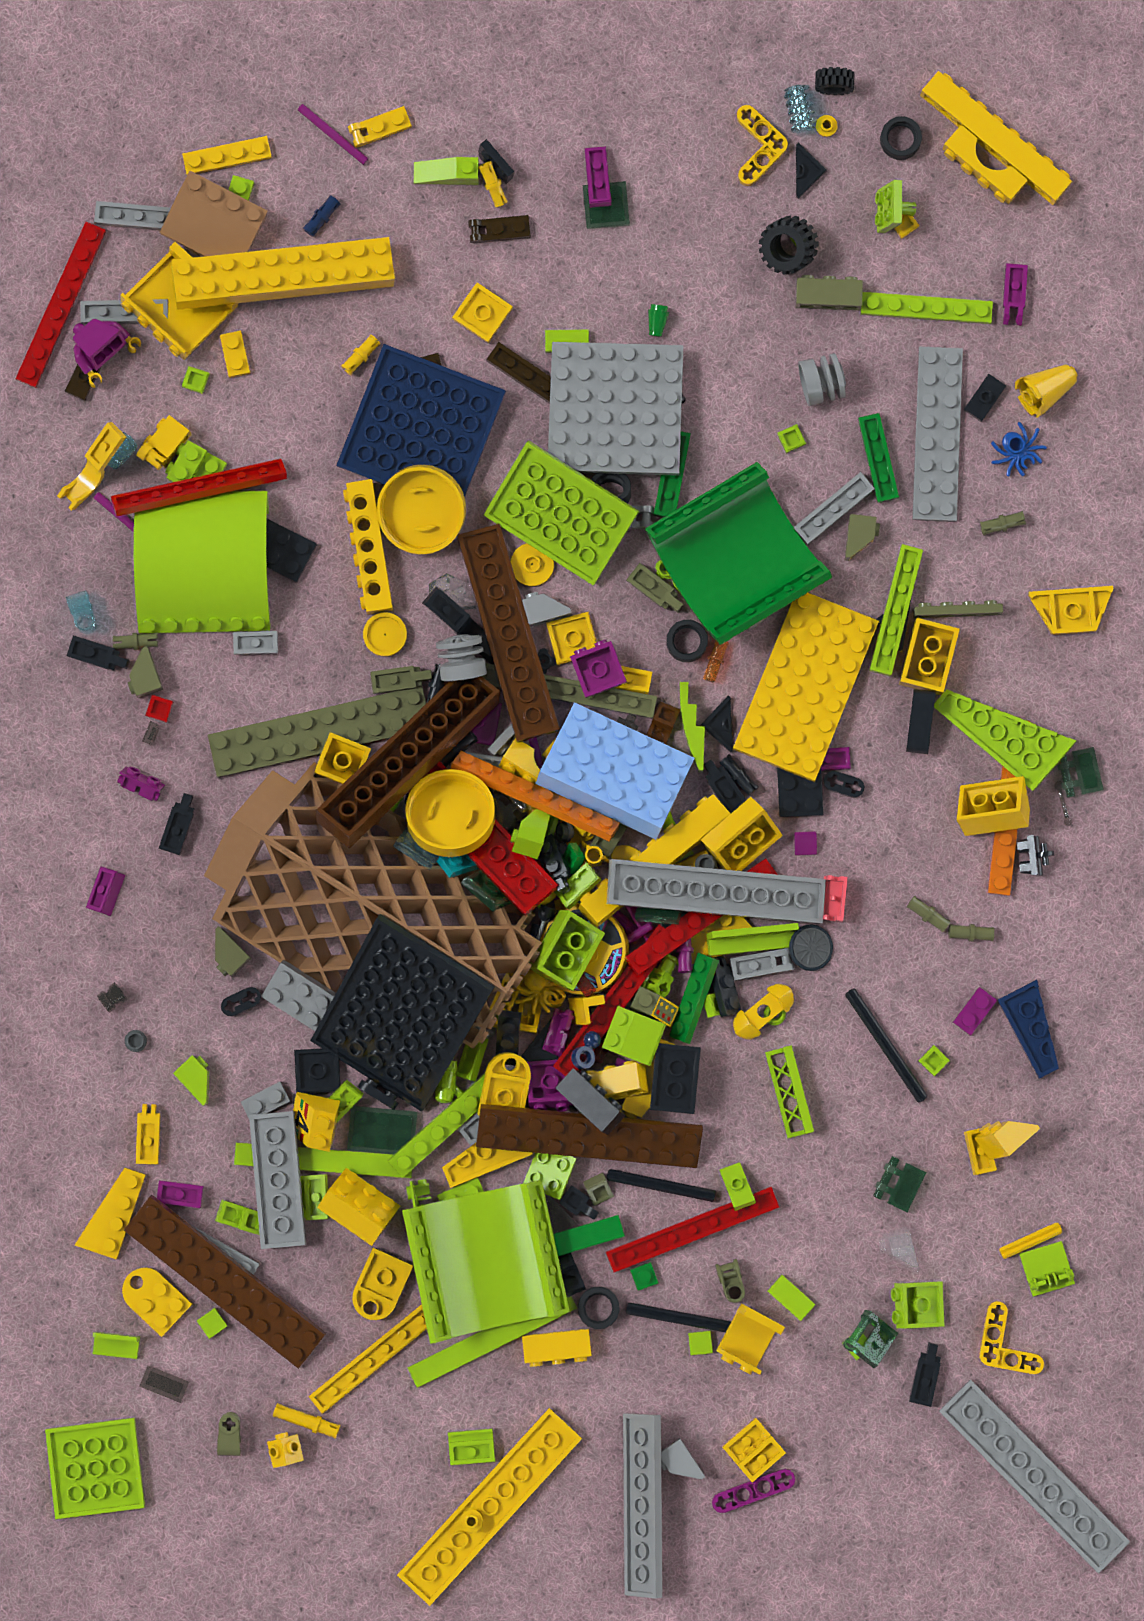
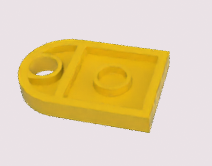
M505 1052L498 1054L489 1062L485 1072L477 1115H480L481 1104L525 1108L531 1071L528 1063L521 1056ZM509 1058H514L516 1061V1066L512 1070L505 1068V1062Z
M373 1247L353 1291L352 1301L356 1311L362 1317L369 1320H380L391 1314L409 1278L413 1265ZM372 1301L376 1304L377 1310L374 1314H367L364 1311L366 1302Z
M139 1268L132 1271L123 1283L122 1294L127 1305L161 1337L193 1305L161 1273L152 1268ZM134 1276H140L143 1280V1285L139 1289L131 1286V1279Z

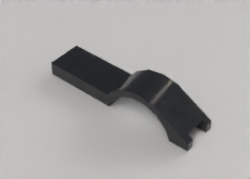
M435 587L422 604L451 628L456 635L481 636L482 643L473 646H482L483 651L478 654L489 663L494 664L484 629L439 587Z

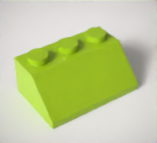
M560 910L538 949L540 952L538 958L534 963H530L532 965L530 969L545 979L574 991L605 933L573 912Z

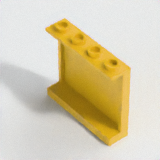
M174 242L169 247V253L126 295L122 293L120 298L121 306L129 314L132 312L138 317L137 321L144 328H150L153 331V336L161 343L164 341L174 356H180L185 360L238 307V303L177 310L171 260L193 257ZM152 299H168V319L163 314V304H155Z

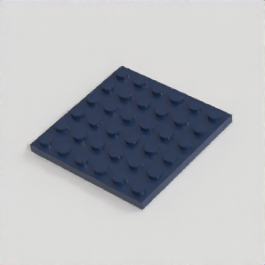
M383 344L336 466L385 485L394 474L406 467L430 465L440 468L451 475L459 484L465 497L506 390Z

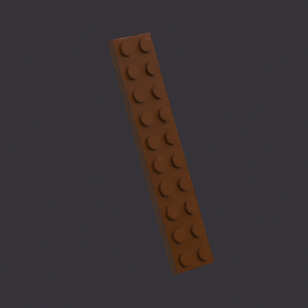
M500 524L458 534L457 539L517 743L559 732V725Z
M481 1104L476 1147L697 1168L703 1125L623 1118L613 1131L607 1135L601 1132L581 1113Z
M153 1195L146 1200L124 1229L126 1233L298 1369L326 1335L324 1330Z

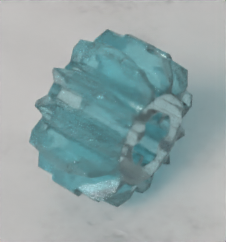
M123 432L126 436L125 440L107 464L112 469L121 467L137 449L134 439L125 432Z

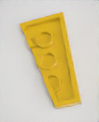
M475 1143L443 1166L442 1169L450 1188L533 1155V1153L476 1147Z
M128 1168L123 1169L75 1243V1246L117 1260L126 1235L124 1229L131 1221L146 1174Z

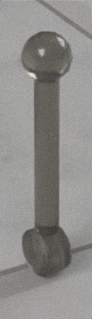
M1057 781L1054 787L1058 790L1065 817L1064 824L1070 826L1072 819L1069 818L1062 792L1063 783Z

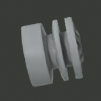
M835 353L829 354V364L824 355L821 356L820 367L816 366L813 358L798 362L800 380L808 406L822 404L824 399L823 393L827 392L829 399L834 401V390H836L839 399L845 398L846 381L844 371Z
M455 635L436 642L437 649H447L437 654L438 658L448 659V662L439 666L442 681L464 680L487 674L485 659L474 657L475 654L483 651L482 646H473L482 643L481 636Z

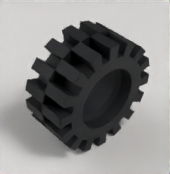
M840 67L818 69L815 74V90L820 92V94L826 93V95L850 94V92L854 91L855 72L851 69L847 70V68L840 69Z

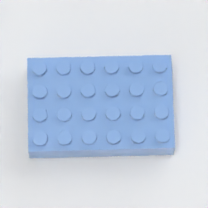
M574 702L539 772L536 784L653 839H657L688 775L694 757Z

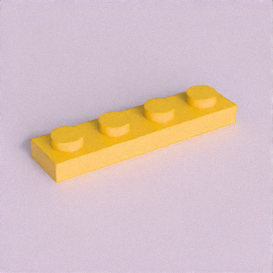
M267 136L182 153L187 175L189 171L200 174L272 158Z

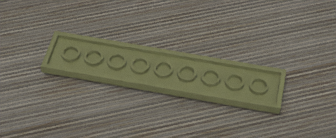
M419 686L417 688L399 690L208 734L217 778L320 755L330 732L361 745L389 739L426 704L423 688Z

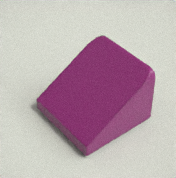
M816 831L794 832L795 856L817 855Z

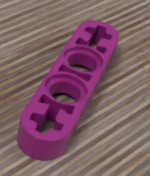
M786 1468L758 1477L754 1482L748 1481L718 1492L712 1498V1506L717 1512L726 1513L791 1488L795 1483V1476L791 1470ZM782 1473H785L787 1476L791 1475L788 1485H785L783 1482L778 1483L777 1486L779 1488L774 1490V1483L770 1477L775 1476V1480L782 1478ZM762 1480L770 1483V1490L767 1493L758 1491V1483ZM741 1488L749 1491V1498L745 1501H740L736 1496L737 1491ZM733 1492L736 1505L732 1506V1501L725 1504L726 1508L724 1509L721 1506H716L715 1503L718 1502V1497L722 1496L723 1499L730 1498L728 1493Z

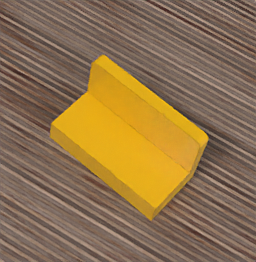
M583 995L568 998L570 1010L574 1012L573 1016L575 1017L572 1020V1024H591L588 1007L605 1004L604 995Z

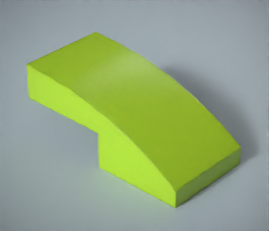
M221 1200L215 1218L216 1222L260 1235L258 1211Z

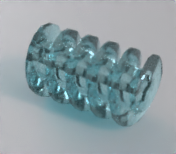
M794 85L784 90V99L788 100L786 107L790 108L787 114L791 117L789 123L793 125L791 127L792 133L811 131L815 128L812 124L817 122V118H810L811 115L815 114V110H808V107L812 106L813 102L806 100L812 94L805 93L810 88V85Z

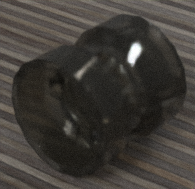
M115 982L109 986L107 993L102 991L97 995L109 1013L115 1009V1004H123L128 1000Z

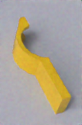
M108 422L85 454L87 463L83 471L75 480L64 486L57 495L59 499L66 496L72 502L68 507L71 511L75 510L100 485L104 478L105 467L126 438L113 422Z

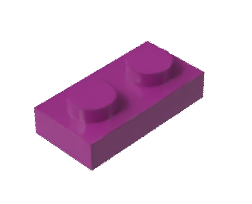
M979 987L952 1023L971 1036L997 1000Z
M159 1180L157 1199L163 1204L201 1208L204 1186Z

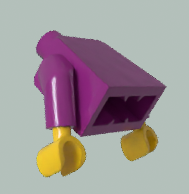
M92 319L86 325L78 323L73 328V333L75 334L73 336L75 361L84 374H88L89 384L93 388L96 387L92 379L98 378L102 383V377L99 373H94L92 369L97 371L124 347L126 342L128 343L127 349L131 353H136L135 347L131 345L132 343L141 347V340L137 337L131 338L129 336L130 333L116 321Z

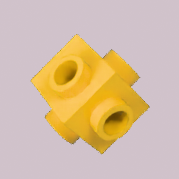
M288 1432L276 1434L274 1440L267 1442L273 1468L304 1461L298 1434L290 1436Z

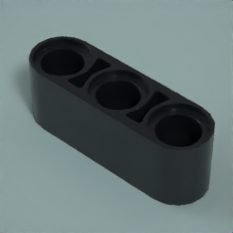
M918 689L913 691L906 752L928 755L935 691Z

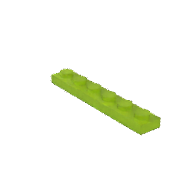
M862 292L860 315L991 324L993 301Z
M904 544L900 547L869 669L871 672L890 677L892 675L923 549Z
M485 1073L387 1160L402 1178L478 1111Z

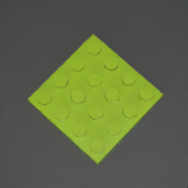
M135 1417L45 1429L55 1519L145 1508Z

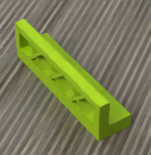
M798 923L711 931L706 934L709 956L789 948L791 937L795 931L799 930Z
M792 1045L765 1052L787 1139L814 1132ZM784 1054L786 1062L781 1069L773 1065L771 1055ZM786 1065H787L788 1073H786L785 1071H783L784 1068L786 1067ZM774 1069L779 1071L777 1077L775 1075ZM781 1073L790 1077L791 1084L787 1091L778 1086L777 1080ZM791 1087L793 1088L794 1095L789 1093ZM780 1090L785 1093L783 1098L781 1097ZM787 1094L796 1099L797 1105L793 1112L784 1108L783 1101ZM797 1108H798L800 1117L795 1114ZM785 1111L791 1114L788 1120ZM793 1116L801 1120L803 1130L790 1132L789 1122Z

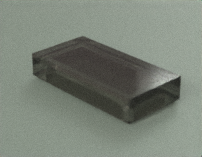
M148 1365L139 1387L182 1403L190 1381Z

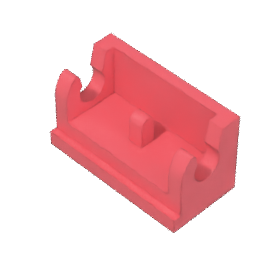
M824 876V879H826L824 921L843 922L848 877Z

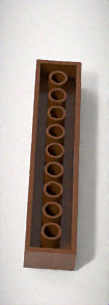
M482 676L449 681L316 809V822L350 849L499 704L500 691Z

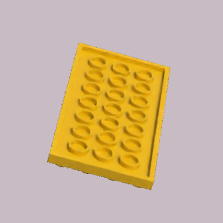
M806 593L792 602L733 750L815 782L879 621L810 593Z

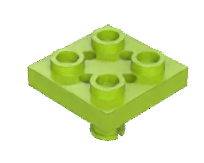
M893 180L878 189L875 195V203L877 204L875 225L877 226V233H887L902 224V215H915L916 208L912 207H916V203L902 201V180Z

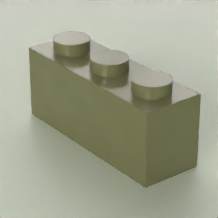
M802 275L796 281L795 308L861 310L863 280H858L857 277L852 276L845 277V279H836L835 276H823V279L814 278L813 275Z

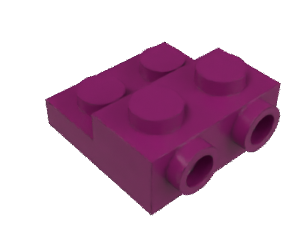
M601 640L594 644L595 647L588 650L586 647L574 651L575 655L570 656L585 698L627 683L612 641Z
M557 1060L527 1062L531 1071L528 1089L529 1109L547 1110V1108H556L557 1111L565 1112L569 1110V1107H574L556 1089L558 1084L566 1077L553 1068Z

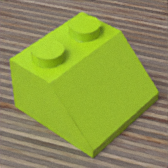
M618 1006L602 1048L651 1066L666 1024Z

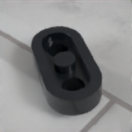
M369 1078L366 1081L363 1079L357 1086L358 1088L392 1110L396 1109L399 1104L396 1101V1095L388 1090L385 1093L378 1090L379 1084Z

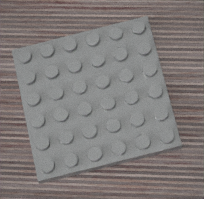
M552 342L548 453L579 473L679 475L683 345Z

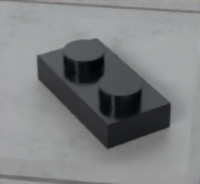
M487 139L483 141L478 150L480 159L483 163L491 161L497 178L502 179L507 184L513 179L515 171Z

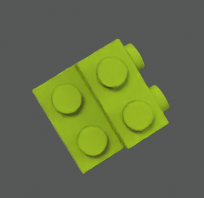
M188 440L186 444L181 443L176 452L178 455L175 463H169L165 473L168 474L167 480L172 483L222 472L227 463Z
M942 1281L894 1283L895 1288L891 1290V1298L895 1302L896 1311L892 1312V1321L896 1324V1328L944 1326Z

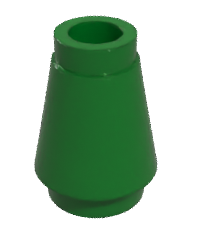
M651 304L650 309H648L650 336L662 337L670 313L667 312L668 306Z

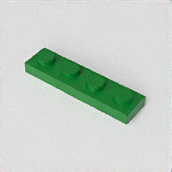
M880 413L859 417L858 423L873 487L875 488L874 492L877 503L899 499Z
M681 431L679 475H661L653 516L665 517L677 510L691 433Z
M702 953L697 954L669 1035L670 1037L687 1044L691 1043L719 960Z

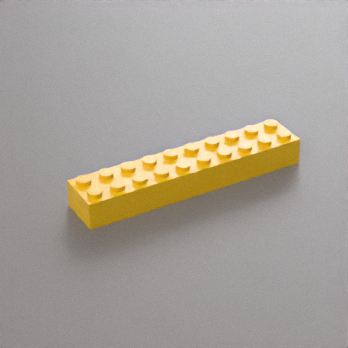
M389 237L171 260L177 310L394 287L395 281Z

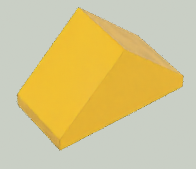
M534 999L519 1004L518 1012H522L520 1031L537 1034L542 1006L538 1002L535 1014L533 1015L531 1009Z

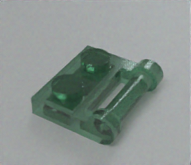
M864 1310L859 1324L850 1338H846L843 1346L848 1351L854 1352L874 1369L883 1359L898 1332L870 1310ZM868 1324L873 1325L874 1328L863 1345H860L858 1340Z

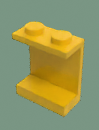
M741 1303L716 1351L722 1354L721 1359L733 1365L735 1361L741 1364L739 1369L751 1375L754 1371L760 1375L762 1371L757 1368L758 1363L774 1333L776 1332L781 1335L785 1327Z

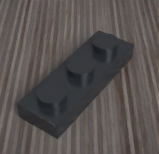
M502 1010L498 1016L495 1056L505 1052L518 1055L522 1012ZM509 1058L506 1060L505 1065L516 1066V1061L514 1058Z

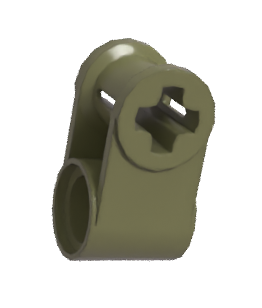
M733 1259V1262L723 1265L715 1264L726 1299L732 1303L740 1302L744 1298L745 1290L737 1259ZM731 1269L734 1270V1271H731V1272H728V1273H723L724 1271H727V1270H731ZM733 1286L741 1290V1296L738 1299H732L728 1295L729 1289Z
M227 1412L219 1420L217 1455L240 1456V1418L234 1412ZM228 1418L235 1422L231 1429L228 1428L227 1424H224Z

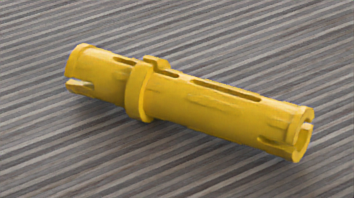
M279 1403L276 1404L273 1412V1417L312 1430V1433L317 1434L319 1432L334 1439L337 1438L341 1426L323 1420L321 1416H311Z

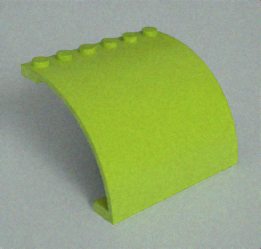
M268 491L226 492L134 513V584L139 633L270 631L266 526L267 514H269Z
M542 1180L402 1210L430 1344L498 1326L547 1316L554 1317L570 1312Z

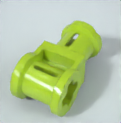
M670 954L662 958L658 967L652 970L641 987L666 997L674 980L671 974L674 968L678 966V959Z

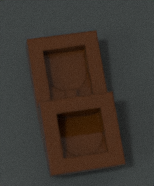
M660 701L646 736L667 744L680 709Z

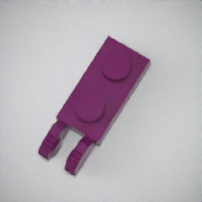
M1010 263L1005 265L1002 306L1004 308V325H1008L1010 321V308L1017 309L1016 325L1022 326L1023 309H1025L1028 265Z

